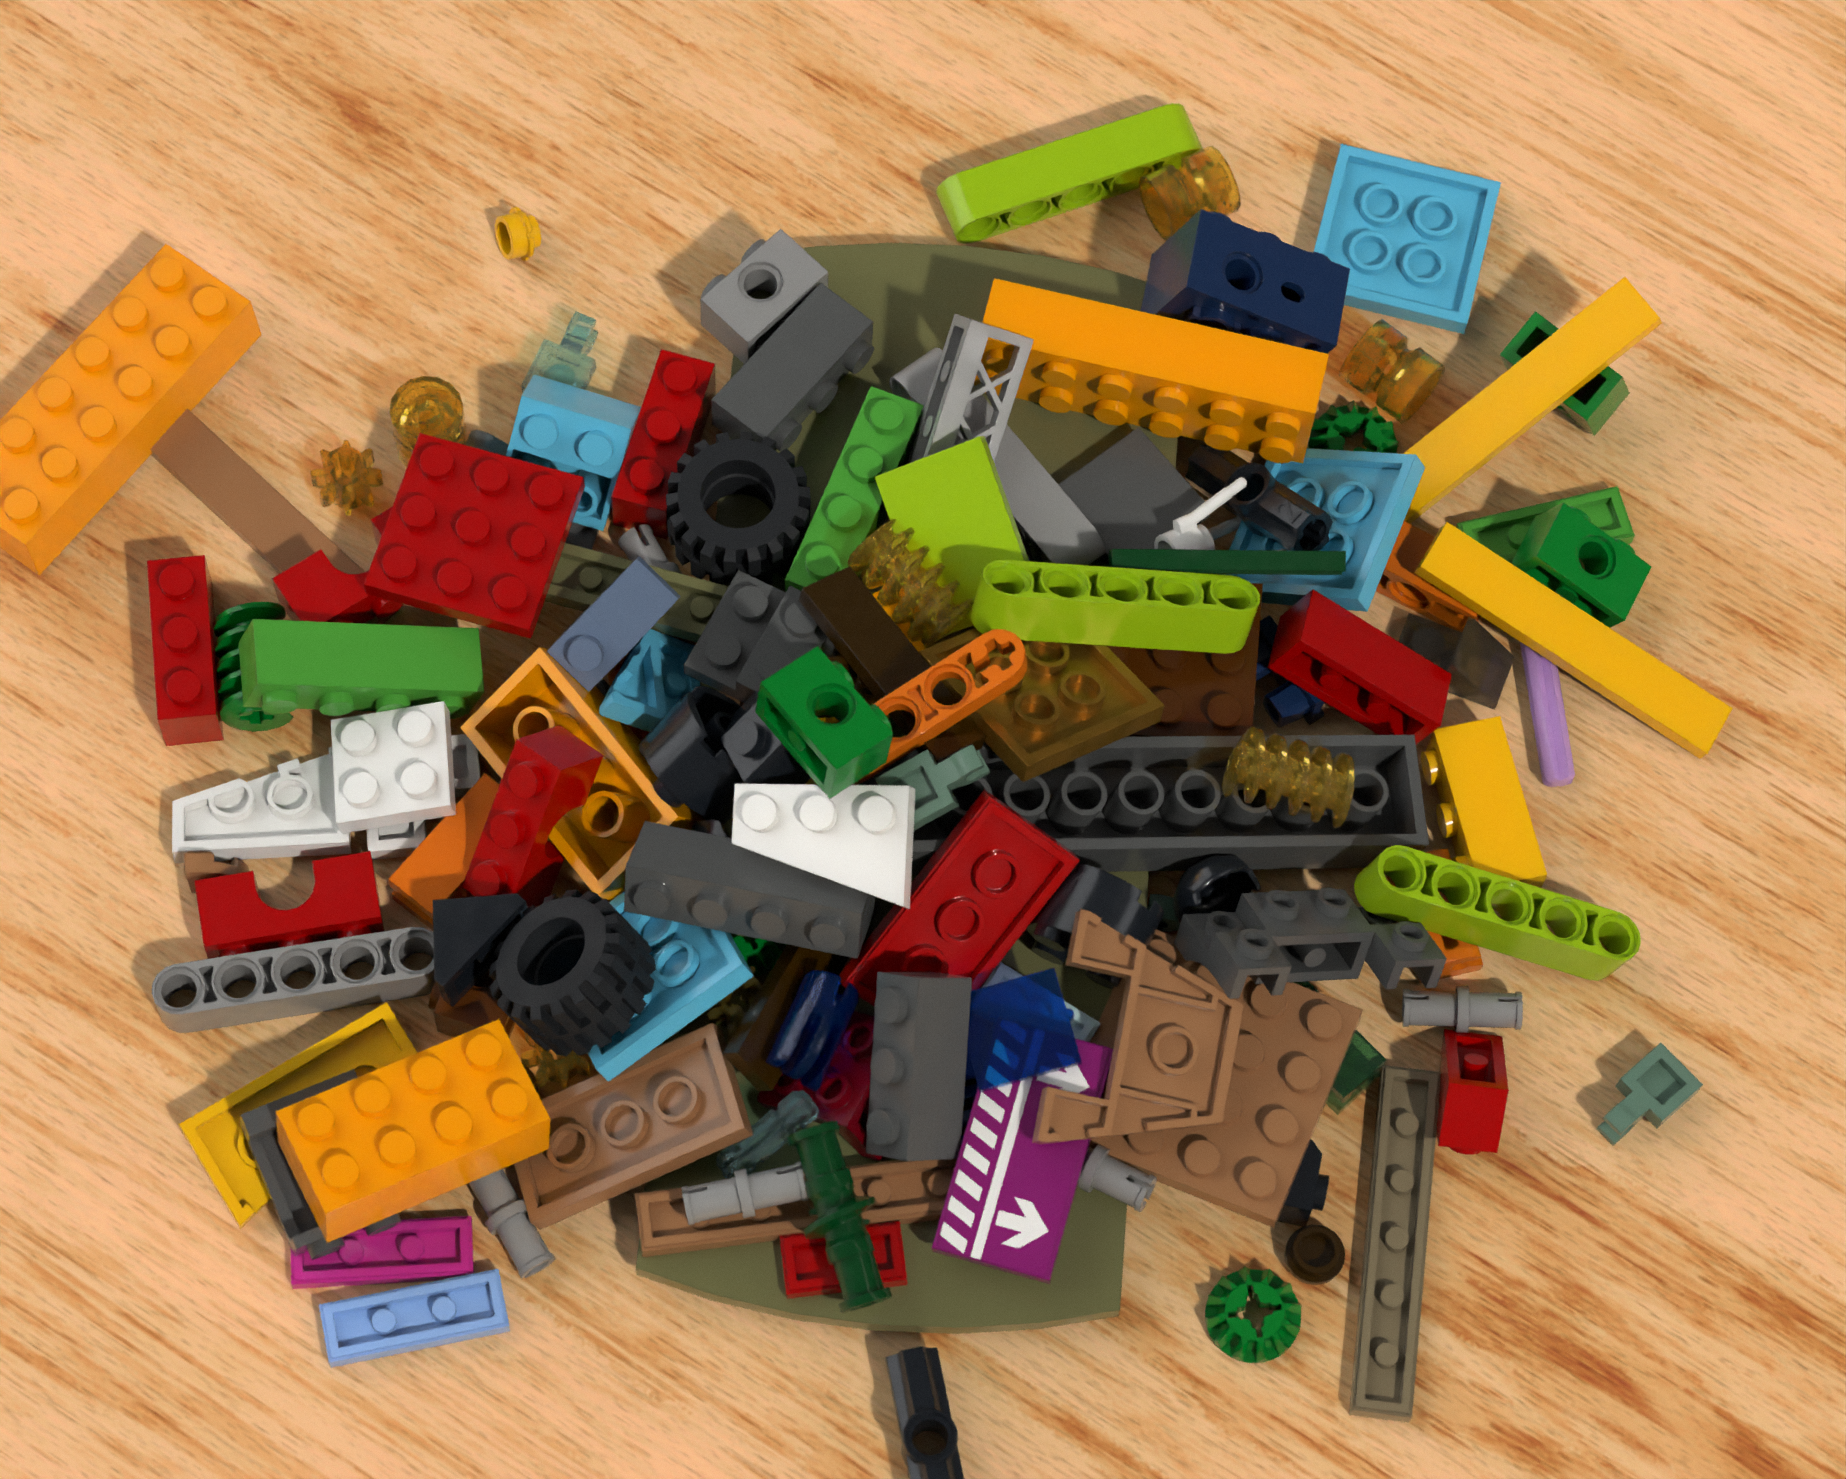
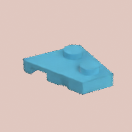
M650 629L629 651L599 707L600 715L650 732L689 691L691 693L695 687L700 686V681L684 674V664L695 645Z

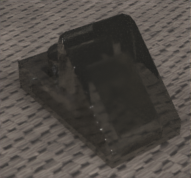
M1409 613L1398 642L1452 674L1448 693L1495 710L1515 657L1473 618L1468 617L1463 632H1459Z

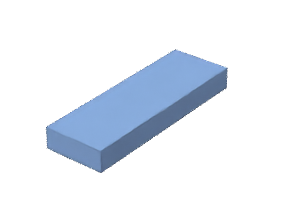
M499 1269L319 1304L327 1355L331 1368L510 1332Z

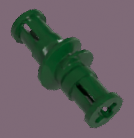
M830 1121L800 1130L786 1138L790 1147L796 1146L807 1180L804 1183L806 1192L815 1209L808 1211L809 1216L818 1217V1219L803 1230L805 1238L810 1240L825 1239V1253L829 1265L834 1266L844 1301L838 1305L841 1313H846L892 1298L890 1288H884L873 1253L875 1249L870 1234L866 1230V1227L871 1222L869 1219H863L862 1213L877 1201L874 1196L855 1195L854 1182L849 1168L846 1167L836 1135L840 1131L838 1122Z

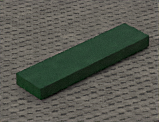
M1110 549L1108 567L1204 574L1342 575V572L1346 571V551Z

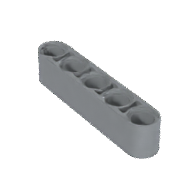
M937 347L933 348L892 376L889 380L892 393L922 404L925 408L943 350ZM983 395L969 401L963 415L971 433L990 424L994 408ZM1006 425L994 463L1022 542L1029 553L1031 561L1090 565L1105 553V546L1100 535L1012 429ZM960 430L958 431L955 442L963 438Z
M409 927L178 963L165 967L157 974L152 983V996L162 1022L169 1029L178 1033H191L424 996L432 992L435 984L433 932L423 927ZM415 953H425L433 958L431 964L421 970H410L403 966L405 959ZM357 962H367L374 967L371 974L360 980H353L344 975L347 968ZM308 971L315 975L312 983L305 988L292 989L285 985L287 979L293 973ZM248 980L256 984L253 992L246 997L232 998L226 994L229 987L235 982ZM191 990L197 993L194 1000L188 1006L174 1008L167 1004L169 998L177 991Z

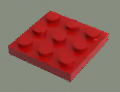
M419 433L364 582L366 594L531 639L585 488L584 477Z

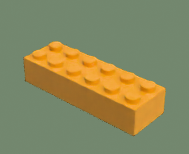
M165 244L0 420V548L40 576L152 454L150 449L187 408L192 411L262 335L251 301L168 244Z
M993 279L982 323L1034 339L1015 398L1039 403L1044 409L1056 413L1075 411L1092 415L1098 421L1108 425L1117 426L1127 423L1149 428L1154 434L1165 438L1184 436L1202 440L1208 446L1218 450L1230 451L1237 448L1259 453L1264 459L1275 463L1294 461L1303 464L1329 354L1001 279ZM988 338L981 362L989 378L1008 368L1015 345ZM976 375L974 386L981 383L978 375ZM1000 384V385L994 387L998 396H999V393H1000L1002 384Z

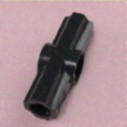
M1200 445L1188 458L1189 467L1185 478L1194 489L1208 498H1211L1240 477L1247 480L1246 487L1224 503L1222 507L1239 517L1253 534L1268 536L1289 551H1320L1329 542V530L1333 523L1330 516L1313 503L1275 480L1264 465L1256 462L1249 463L1231 451L1218 450L1204 445Z
M916 1347L902 1350L897 1354L886 1357L885 1361L902 1441L901 1455L907 1466L909 1479H964L957 1446L958 1431L951 1417L938 1348ZM933 1431L944 1438L946 1448L936 1455H925L914 1447L912 1441L918 1433Z

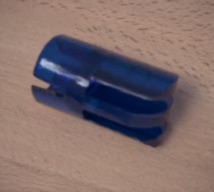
M810 970L804 975L765 1061L766 1064L774 1068L781 1066L782 1073L791 1079L797 1080L800 1078L801 1084L812 1091H817L821 1087L859 1001V992L853 984L849 983L844 993L838 994L837 990L841 977L823 970Z

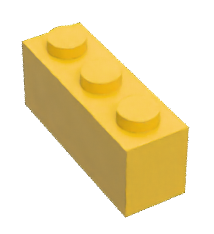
M1497 716L1438 728L1433 731L1426 751L1421 753V764L1427 784L1429 786L1436 784L1441 802L1436 807L1438 826L1443 838L1451 837L1456 857H1453L1452 861L1542 888L1547 872L1501 717Z

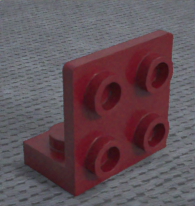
M823 1003L773 1091H760L757 1101L764 1108L820 1124L837 1121L840 1128L839 1133L861 1156L880 1161L882 1156L866 1153L875 1016Z

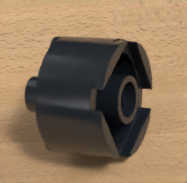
M697 686L691 693L689 691L639 743L638 749L658 778L653 783V787L663 801L675 808L685 804L693 811L702 815L706 820H720L724 825L733 816L735 784L749 783L742 780L720 740L733 715L741 706L715 689Z
M1080 863L1076 873L1070 872L1026 929L1036 940L1032 947V951L1054 964L1063 965L1068 956L1075 913L1082 909L1094 913L1102 918L1101 922L1123 935L1128 934L1147 945L1146 949H1148L1164 915V910L1154 900L1149 911L1137 902L1142 893L1140 889L1106 871ZM1089 970L1085 973L1090 980L1110 989L1118 987L1122 979Z

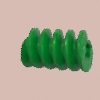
M251 602L226 609L213 622L214 633L218 637L215 642V652L219 658L216 671L218 678L221 679L218 685L219 698L223 701L219 707L221 720L225 724L238 730L251 732L267 731L282 727L293 718L290 713L270 714L264 712L262 707H243L238 642L252 619L283 620L286 617L285 607L278 603Z

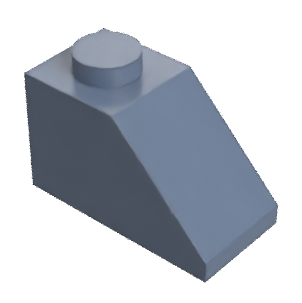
M638 556L560 635L547 652L589 692L640 641L681 596Z

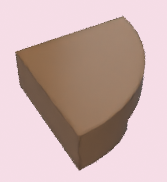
M197 851L184 853L185 875L191 893H196L195 880L249 872L247 864L235 857L231 863L226 864L214 862L213 852Z

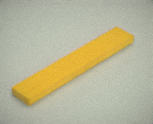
M1626 277L1622 278L1403 453L1416 454L1425 466L1404 519L1405 522L1411 524L1662 324L1660 317Z
M1446 522L1439 529L1414 572L1699 759L1708 754L1733 709L1449 522Z

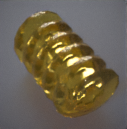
M896 519L890 520L866 538L852 552L847 562L848 567L850 566L855 572L867 569L862 579L863 584L868 589L883 586L877 597L880 605L888 607L897 604L892 614L894 622L902 625L913 621L907 632L908 638L911 642H918L928 638L924 647H929L952 631L968 615L974 600L969 598L955 604L952 598L960 583L955 580L940 586L937 580L945 569L944 564L941 562L925 569L922 563L930 551L928 545L910 551L907 545L916 531L911 527L895 534L892 528L896 523Z
M1253 726L1248 728L1241 736L1230 755L1224 773L1222 792L1225 797H1229L1237 783L1243 784V800L1245 803L1250 804L1260 789L1265 790L1266 808L1270 810L1276 807L1282 796L1288 797V814L1294 817L1298 814L1304 802L1310 803V820L1315 823L1321 819L1328 808L1332 810L1333 828H1338L1345 821L1351 806L1355 785V766L1353 758L1344 752L1337 754L1332 759L1331 752L1326 747L1318 746L1310 753L1308 744L1299 739L1287 746L1286 738L1282 734L1274 733L1265 741L1263 731Z

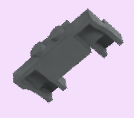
M1335 888L1242 893L1235 912L1214 911L1204 914H1183L1174 944L1186 961L1198 962L1211 972L1229 999L1240 998L1247 976H1250L1255 984H1264L1271 995H1282L1286 982L1358 979L1364 961H1366L1385 989H1396L1403 968L1407 967L1412 968L1425 988H1436L1447 960L1421 922H1397L1374 915L1363 907H1357L1345 889Z

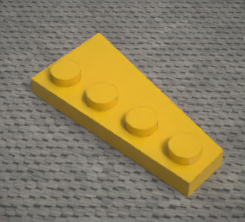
M387 1002L179 1124L180 1130L240 1230L271 1200L241 1129V1114L352 1069L355 1070L357 1077H360L416 1054V1049Z

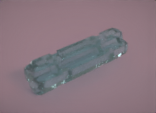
M804 1090L791 1092L778 1103L776 1111L771 1109L751 1126L753 1136L739 1141L736 1145L726 1147L717 1155L716 1165L722 1171L726 1179L735 1177L734 1171L746 1168L747 1174L754 1171L758 1161L763 1163L788 1142L787 1136L797 1132L796 1129L799 1127L804 1129L817 1118L819 1113L817 1105Z

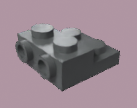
M738 570L684 664V674L745 703L759 689L760 682L818 646L826 656H837L839 651L799 602L800 590L789 586L788 590L784 592Z

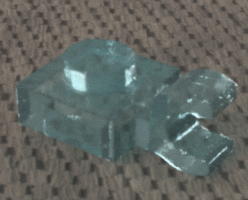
M575 312L560 345L546 339L543 340L521 385L522 394L534 374L584 390L587 389L597 368L596 360L587 356L598 336V331L594 330L597 322L596 319Z

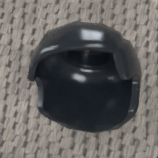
M1234 855L1209 856L1201 859L1182 874L1173 897V910L1179 923H1181L1183 914H1204L1214 911L1235 912L1241 894L1253 893V890L1259 891L1261 890V885L1252 869L1239 857Z

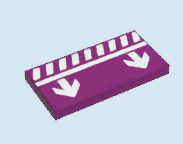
M998 1018L933 1241V1252L1050 1284L1091 1139L1049 1144L1032 1143L1042 1089L1051 1087L1102 1099L1108 1080L1113 1053L1112 1048Z

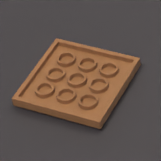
M1156 930L1149 944V951L1174 966L1180 965L1223 991L1215 977L1206 967L1198 962L1186 961L1174 944L1175 936ZM1247 976L1241 996L1236 998L1237 1001L1244 1004L1223 1123L1094 1138L1090 1140L1089 1146L1095 1148L1100 1144L1110 1149L1109 1156L1148 1175L1156 1176L1157 1182L1275 1228L1358 1027L1363 1009L1293 982H1286L1282 995H1271L1264 984H1255L1251 977ZM1124 978L1121 979L1118 987L1113 988L1099 1020L1101 1023L1090 1043L1113 1049L1126 983Z

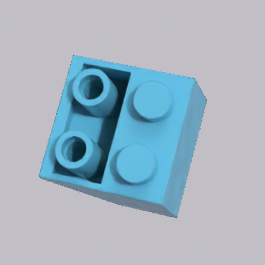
M534 374L521 396L506 456L584 477L585 488L573 522L604 531L612 508L611 496L641 407Z

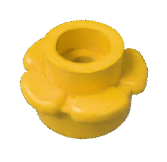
M512 207L509 214L496 218L495 234L502 255L508 260L518 257L522 261L529 260L533 256L535 248L541 244V232L536 218L533 215H526L519 207Z

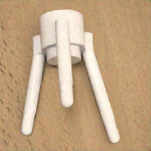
M1243 477L1236 479L1191 513L1173 520V529L1157 536L1154 548L1215 550L1214 540L1238 529L1241 519L1235 517L1209 529L1201 524L1197 525V523L1245 488L1247 480ZM1279 549V550H1277V551H1288V550H1286V549Z

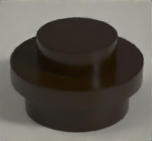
M1303 1226L1296 1230L1288 1239L1284 1252L1285 1263L1290 1273L1299 1281L1310 1285L1325 1284L1333 1280L1343 1267L1345 1261L1344 1245L1339 1236L1325 1226Z

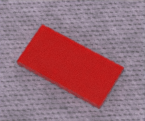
M984 790L912 881L910 909L894 904L862 945L858 959L852 958L837 978L844 987L874 1007L877 972L931 971L971 977L972 998L1080 860L1074 852Z

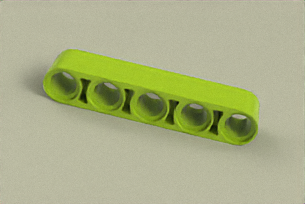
M1172 103L959 172L945 179L938 186L936 193L956 240L960 243L969 244L1181 175L1201 163L1205 157V152L1184 106Z
M995 560L988 563L983 569L972 606L970 620L973 626L983 634L994 629H1005L1013 632L1024 641L1227 654L1235 653L1245 645L1260 603V594L1257 588L1249 581L1231 575Z
M1394 845L1387 847L1357 875L1354 882V892L1358 902L1365 910L1374 915L1397 922H1421L1426 931L1587 980L1599 981L1607 978L1629 961L1638 952L1641 944L1640 932L1636 924L1628 916L1620 912L1407 846ZM1385 875L1389 876L1394 881L1395 886L1391 885L1387 881ZM1439 891L1447 897L1449 903L1440 896ZM1493 908L1500 913L1502 919L1495 914ZM1547 925L1551 927L1555 935L1548 929ZM1600 941L1606 946L1608 951L1601 945Z

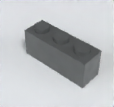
M820 283L711 399L712 425L723 433L728 432L731 439H740L741 431L753 432V441L761 443L763 438L767 436L776 441V450L781 452L785 448L788 449L799 436L802 429L801 423L813 410L817 413L822 412L834 399L838 391L837 384L849 371L853 374L858 373L871 358L874 352V347L872 346L873 321L824 284Z
M931 971L877 972L866 1138L867 1154L903 1161L958 1158L962 1135L972 986L971 977Z

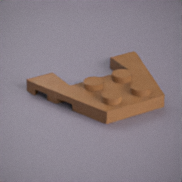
M1082 909L1075 913L1066 965L1126 980L1104 1099L1051 1087L1043 1088L1032 1143L1049 1144L1223 1123L1244 1004L1236 999H1229L1223 991L1180 965L1174 966L1146 949L1147 945L1128 934L1123 935L1101 922L1102 918L1094 913Z

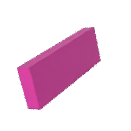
M472 1216L401 1220L402 1222L397 1226L373 1236H368L365 1228H362L342 1237L345 1243L343 1248L311 1260L308 1252L294 1256L291 1249L292 1288L304 1289L438 1281L473 1274Z

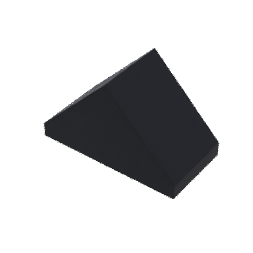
M517 893L433 900L434 980L443 1000L452 1008L490 969V965L497 961L498 957L494 954L498 942H503L507 938L508 934L505 931L513 921L518 923L525 916L523 912L528 909L526 900Z

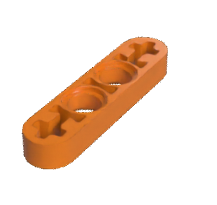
M994 629L986 632L875 702L874 704L886 716L896 710H905L915 717L916 723L908 735L892 737L886 763L852 785H858L867 781L922 746L924 742L933 739L1016 686L1023 679L1027 671V656L1021 639L1013 632L1005 629ZM995 649H998L1003 655L1012 651L1009 655L1011 666L1003 671L997 664L988 667L991 663L988 653ZM969 663H973L976 674L980 672L982 683L984 684L980 688H976L971 672L965 667ZM946 678L958 679L966 686L964 697L953 705L940 704L933 698L935 685Z

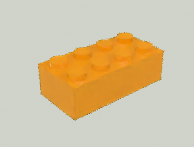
M539 647L460 728L501 779L518 738L558 725L604 755L585 805L567 812L556 823L548 837L592 892L597 893L602 899L613 900L625 891L626 864L645 821L692 830V826L696 822L705 820V818L685 804L675 808L659 797L653 787V783L658 778L638 749L641 740L627 724L600 715L599 707L605 697L596 686L588 692L547 652L548 649Z
M500 1019L276 1111L278 1143L327 1243L549 1149L550 1117Z

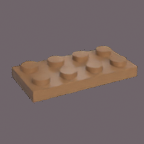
M710 1023L653 1049L609 1082L601 1074H597L541 1100L550 1117L549 1149L514 1164L528 1217L532 1225L540 1230L754 1135L733 1065L723 1054L727 1045L723 1032L718 1026Z

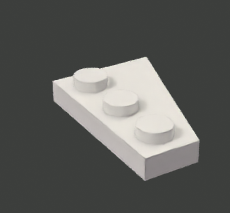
M332 747L328 748L329 754L301 764L298 758L277 765V772L248 782L238 778L172 801V854L174 862L184 863V853L197 851L213 852L214 861L233 860L234 857L245 860L351 854V832L342 834L336 825Z
M735 784L731 843L910 909L916 789L906 785H851L829 799L822 789L815 784Z

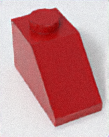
M1444 1029L1437 1117L1438 1146L1449 1147L1451 1150L1465 1155H1474L1481 1151L1498 1153L1509 1091L1503 1037L1472 1032L1456 1033L1455 1030Z

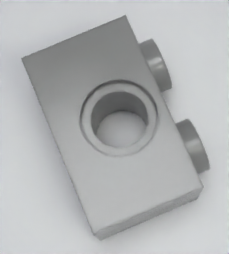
M780 229L767 241L760 239L751 245L743 255L741 264L727 276L720 274L709 282L703 290L700 299L701 325L745 364L820 283L828 287V271ZM756 290H765L770 292L772 296L766 299H755L748 294Z

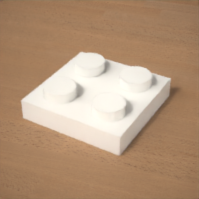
M444 701L331 720L336 825L342 834L456 815L450 711Z

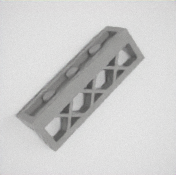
M954 314L907 464L979 436H985L995 462L1034 339ZM988 338L1015 345L1008 368L989 378L981 362ZM976 375H978L981 383L973 387ZM1002 384V387H1001V390H1000V393H999V396H998L994 387H996V386ZM986 392L994 408L990 424L971 433L963 416L967 403ZM960 430L963 438L955 442L958 431ZM889 519L885 532L896 538Z

